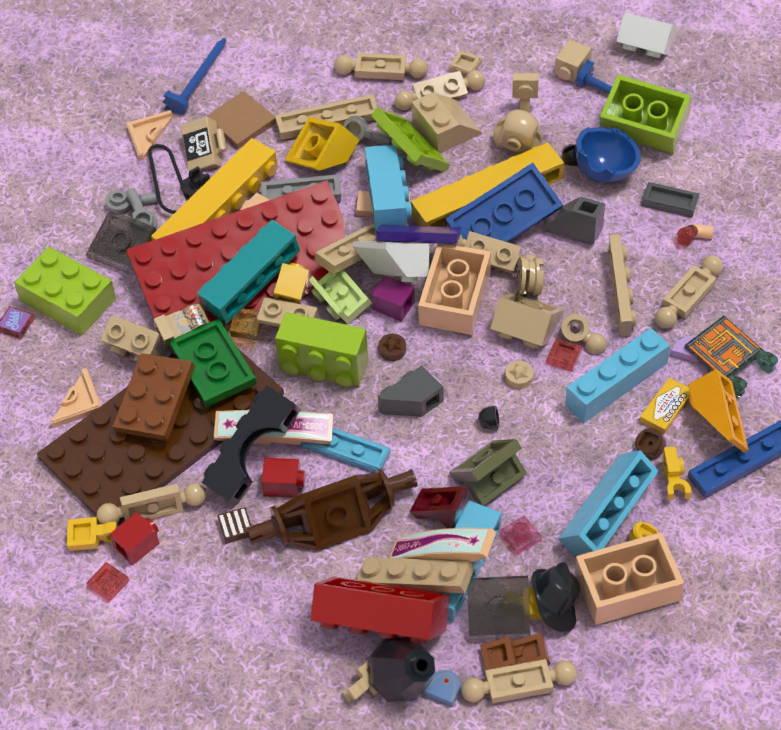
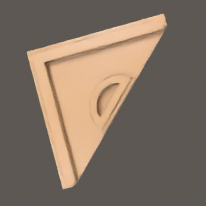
M171 110L126 123L139 160H143L146 157L149 147L155 144L172 120Z
M87 368L82 369V374L75 385L69 389L61 402L62 406L56 416L51 418L50 421L53 428L87 417L101 406Z

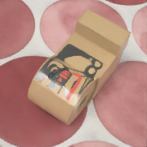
M201 304L191 305L182 311H177L168 316L162 315L154 318V328L160 334V341L164 349L170 347V340L210 323Z

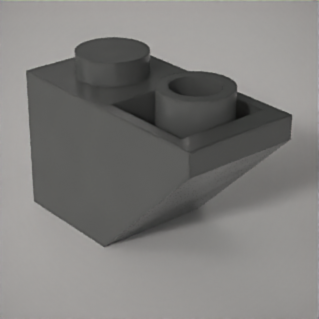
M580 196L550 215L544 224V230L594 244L603 230L606 203Z
M422 365L414 371L407 372L400 381L384 388L378 395L379 411L382 414L422 417L444 402L443 386Z

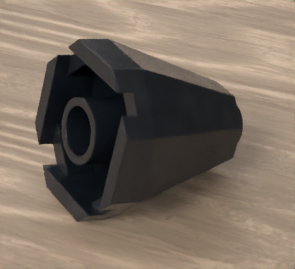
M409 637L383 639L368 657V667L371 670L369 684L387 702L417 700L430 684L435 674L434 658L419 643L410 642Z

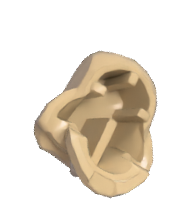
M512 110L507 113L506 118L497 120L494 130V142L499 148H506L521 154L535 146H540L543 141V135L539 131L540 125L538 120L531 113L523 110Z

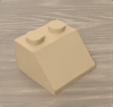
M433 92L412 101V122L439 153L482 134L481 130L455 99Z
M513 292L499 297L490 329L498 331L497 335L502 338L513 340V337L524 340L523 344L528 347L539 348V346L548 344L564 309Z

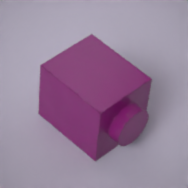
M386 275L380 284H376L373 287L370 296L373 301L374 311L401 322L415 303L414 287Z

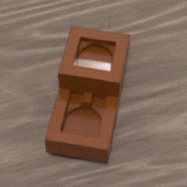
M542 632L513 641L508 636L480 645L485 670L544 659L547 660L548 665L551 664L545 637Z

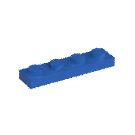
M781 420L747 438L748 451L742 452L736 446H733L689 470L688 478L706 498L780 457Z

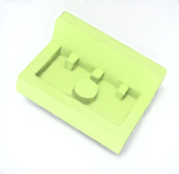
M344 269L334 275L329 272L320 281H317L313 276L309 279L314 286L311 290L321 303L324 300L328 302L329 306L326 309L336 320L341 317L349 324L372 304L370 299Z

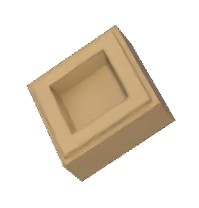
M459 50L449 65V72L460 71L461 75L466 77L470 71L479 68L482 58Z

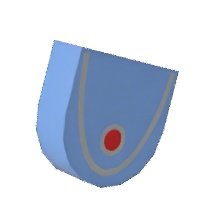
M449 670L436 672L430 684L425 688L424 696L453 707L460 693V680L458 676Z

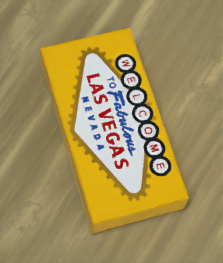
M669 377L641 414L640 422L665 434L689 402V396H691L689 387Z

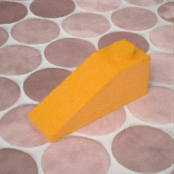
M715 369L689 383L688 387L691 395L689 396V402L692 408L698 411L730 443L742 452L748 451L732 381L718 369Z

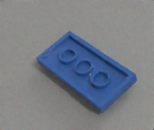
M531 163L447 217L445 223L448 227H461V235L466 240L469 231L509 243L563 207V203L535 164Z

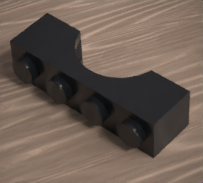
M267 385L264 390H260L255 395L252 408L248 414H244L239 419L236 425L237 430L231 439L228 438L220 448L221 454L215 463H211L204 472L205 478L201 482L235 505L240 502L253 483L246 468V456L252 443L267 433H286L301 411L295 403Z

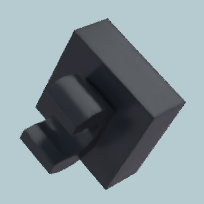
M198 166L189 171V177L180 182V190L192 197L210 179L209 174H204Z

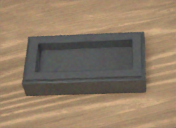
M648 182L641 206L693 218L700 193Z

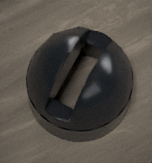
M575 144L565 146L562 151L561 159L566 165H578Z
M496 405L485 407L479 412L478 421L481 426L486 429L500 427L499 413Z

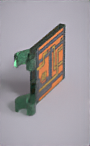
M724 315L684 346L687 351L711 372L718 369L732 381L736 398L741 397L745 393L744 389L747 387V382L743 378L736 376V374L754 360L768 374L776 369L775 365L778 363V358L774 354L764 351Z

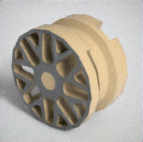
M527 257L518 258L516 267V291L518 295H525L527 292L532 293V295H541L544 280V270L541 268L543 266L542 258L535 257L533 260H528Z

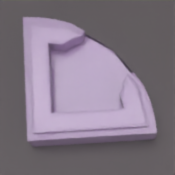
M691 335L680 339L673 346L671 356L698 363L699 355L695 354L694 356L686 347H688V343L699 335Z

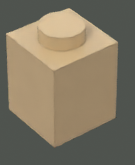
M569 39L555 58V75L559 76L562 80H569L575 83L576 77L587 59L591 61L592 48Z

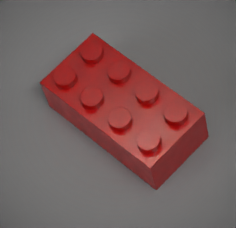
M334 576L314 584L310 621L320 622V627L338 629L340 625L350 627L349 631L353 633L367 634L368 630L379 632V636L383 638L396 639L398 635L409 637L410 642L425 644L428 640L435 639L436 636L446 631L450 594Z

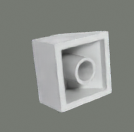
M624 12L616 42L623 43V49L636 52L638 47L646 49V55L660 58L661 54L668 55L680 26Z
M353 241V248L373 274L386 275L402 282H417V277L428 276L429 244Z

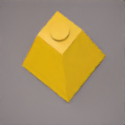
M308 117L288 152L285 161L290 164L320 171L348 162L350 156L354 153L359 139L339 123Z

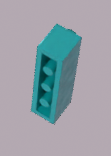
M271 220L265 227H262L247 245L242 246L239 252L228 263L224 264L209 282H206L201 287L197 295L203 308L223 323L228 324L280 272L282 263L288 264L301 251L296 235L274 220Z

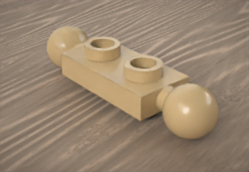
M357 53L356 60H352L348 55H340L334 62V68L339 74L346 75L355 70V78L405 80V73H409L414 78H422L428 71V65L423 59L416 58L407 63V55Z
M477 70L470 71L466 78H462L460 71L412 84L413 93L406 90L398 92L394 98V103L398 109L406 111L412 108V101L433 92L456 100L468 95L466 88L471 90L481 89L485 84V77Z
M469 231L467 240L463 239L462 235H460L458 243L451 244L490 251L491 268L513 274L515 266H517L519 257H527L528 260H533V258L537 257L531 253L520 256L521 246Z
M714 255L707 256L702 261L701 269L693 265L663 298V307L655 314V321L659 327L663 329L673 327L677 322V315L685 319L716 284L715 276L719 275L723 269V263L719 257Z
M190 483L185 487L184 491L180 492L178 484L123 496L120 497L122 506L117 507L111 503L100 506L97 511V519L100 524H105L108 522H118L123 517L126 521L136 512L144 519H155L183 512L182 503L186 502L192 506L202 504L206 499V490L199 483Z
M544 659L485 670L486 681L483 682L476 677L466 679L461 686V694L465 700L472 703L482 700L485 694H490L491 702L494 704L552 693L553 681L560 685H570L576 680L577 669L572 662L567 660L559 661L553 669H549L547 660Z

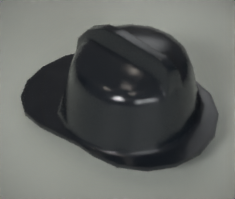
M564 562L548 570L537 569L533 572L531 581L541 617L555 631L561 633L571 631L577 622L574 606L580 592V584L577 578L570 572L568 565Z

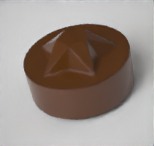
M398 334L383 336L379 341L380 356L387 361L402 359L406 354L405 339Z
M648 428L638 434L635 446L648 459H653L663 453L666 441L658 430Z

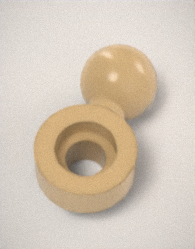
M571 314L563 320L561 330L563 336L568 341H584L586 350L593 355L605 352L607 348L606 338L599 333L591 334L589 332V323L584 316ZM578 324L581 330L579 333L574 334L570 331V326Z

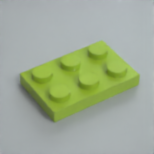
M376 108L371 114L372 118L378 123L376 125L377 128L392 138L391 143L395 147L406 152V159L413 165H423L430 171L435 169L441 172L446 171L451 165L407 118L380 108Z

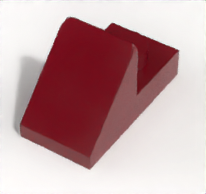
M465 486L423 488L419 492L410 513L416 519L438 518L447 529L453 528L459 510L463 509L467 489Z

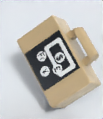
M206 116L182 124L181 131L188 171L197 166L200 170L221 167L222 153H225L227 148L223 129H217L216 121Z

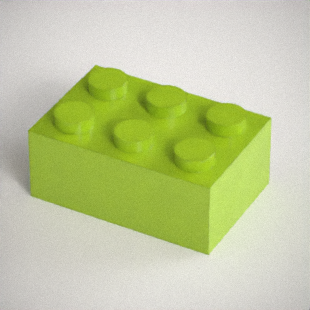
M618 74L601 112L600 127L619 129L633 139L635 143L673 154L691 111V95Z
M49 246L14 282L21 302L82 336L116 300L111 279Z
M285 312L275 337L279 370H283L289 375L301 374L310 376L317 381H334L344 387L351 385L359 387L369 361L366 329Z

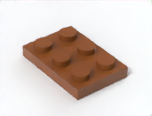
M141 353L113 424L114 430L119 433L168 441L195 369L193 362Z

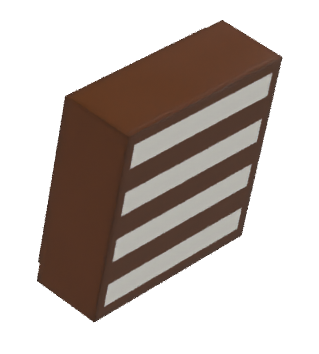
M246 507L217 515L225 544L248 538L246 527H250L251 523Z

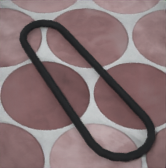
M154 144L149 147L148 156L157 201L164 211L174 214L177 210L167 208L161 201L152 150L154 148L165 149L169 153L179 183L182 181V177L171 149L162 144ZM183 192L185 200L187 202L189 200V196L185 192Z

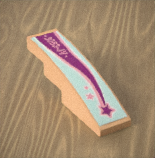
M250 410L216 411L213 440L226 441L228 438L231 439L237 430L236 425L239 419L244 414H248ZM300 411L286 433H267L260 436L252 444L270 446L271 442L300 445L301 442L330 445L332 440L333 414Z
M449 528L413 533L396 538L389 558L460 560L472 563L488 557L496 531L492 528Z

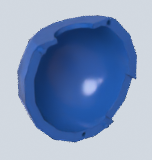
M587 127L580 132L576 139L575 154L577 163L582 172L594 181L602 183L622 181L632 175L641 161L640 150L635 141L619 129L613 127L612 129Z

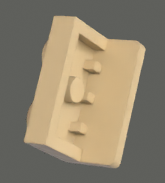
M265 297L257 316L258 323L280 327L285 312L319 319L317 307Z
M110 316L101 337V341L111 346L109 351L125 357L126 353L135 355L133 360L138 362L141 353L164 356L155 350L160 338L158 332L117 316Z

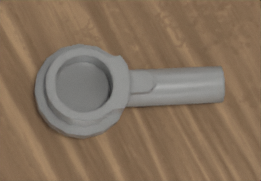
M350 116L343 124L359 140L367 138L383 146L391 144V137L369 129L367 122L361 116Z
M135 188L128 189L126 194L134 210L132 214L133 230L140 236L152 234L158 225L157 217L153 212L147 211L143 207Z
M113 191L105 198L106 207L113 214H123L126 211H130L132 207L124 191ZM156 193L138 195L142 205L158 203Z

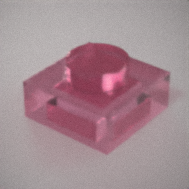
M525 515L500 529V535L517 556L542 540L541 534Z

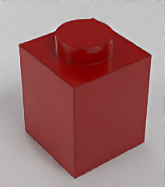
M264 457L261 480L263 495L265 497L288 498L298 496L299 488L305 487L306 479L305 470L300 469L299 459Z
M138 512L110 533L113 547L132 566L160 544L157 536L159 530L156 524L150 518L144 519Z

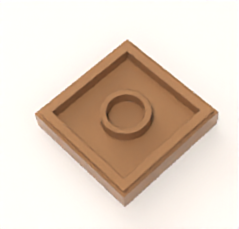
M245 91L207 115V117L216 121L217 129H223L225 139L238 150L251 138L255 139L276 124L275 116Z

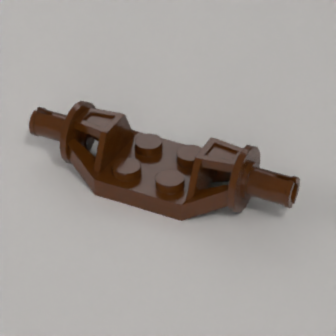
M379 468L376 470V473L354 475L300 494L278 508L275 505L271 506L270 520L246 527L250 543L255 545L258 542L277 536V538H280L283 546L291 544L320 550L370 532L375 528L387 510L395 506L394 494L418 487L416 476L413 470L410 469L388 478L384 471ZM382 494L383 498L372 508H369L368 500ZM301 525L304 531L286 533V528Z

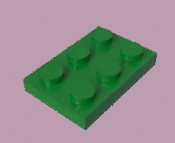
M220 319L169 341L170 348L177 359L192 361L195 365L190 382L205 407L257 384L256 377Z

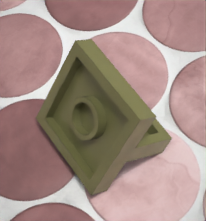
M517 439L492 440L452 469L449 474L455 482H464L477 504L484 506L525 476L527 472L516 455L522 449Z

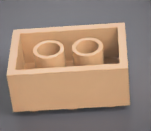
M437 244L418 305L420 326L473 335L491 273L490 251L451 244Z
M662 532L576 556L574 575L580 584L581 592L595 625L681 601L684 581Z

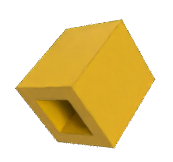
M282 263L273 299L301 304L308 282L309 270L299 264L290 263L288 265Z

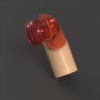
M691 224L680 228L676 234L678 235L677 243L689 246L691 244V237L712 239L714 226Z

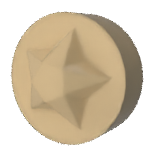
M525 361L510 363L505 371L506 382L509 386L516 389L528 387L533 381V368Z

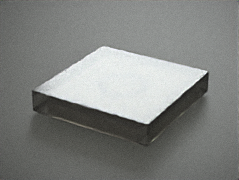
M109 209L86 256L89 259L133 276L135 273L126 249L152 241L151 236L157 229L154 226Z
M528 576L470 579L467 587L469 641L496 640L508 636L511 639H520L530 636Z

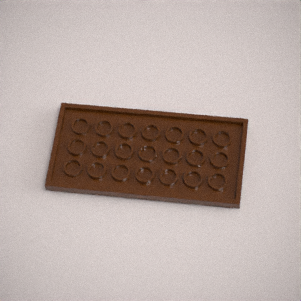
M239 350L256 377L257 384L205 407L192 383L189 382L168 441L119 433L114 430L113 424L128 388L126 387L40 450L37 456L97 517V511L103 504L111 503L117 507L122 506L120 497L165 487L221 444L223 441L213 440L216 411L250 410L253 406L252 402L255 395L260 390H264L266 385L281 395H284V389ZM174 353L168 356L169 358L177 359Z

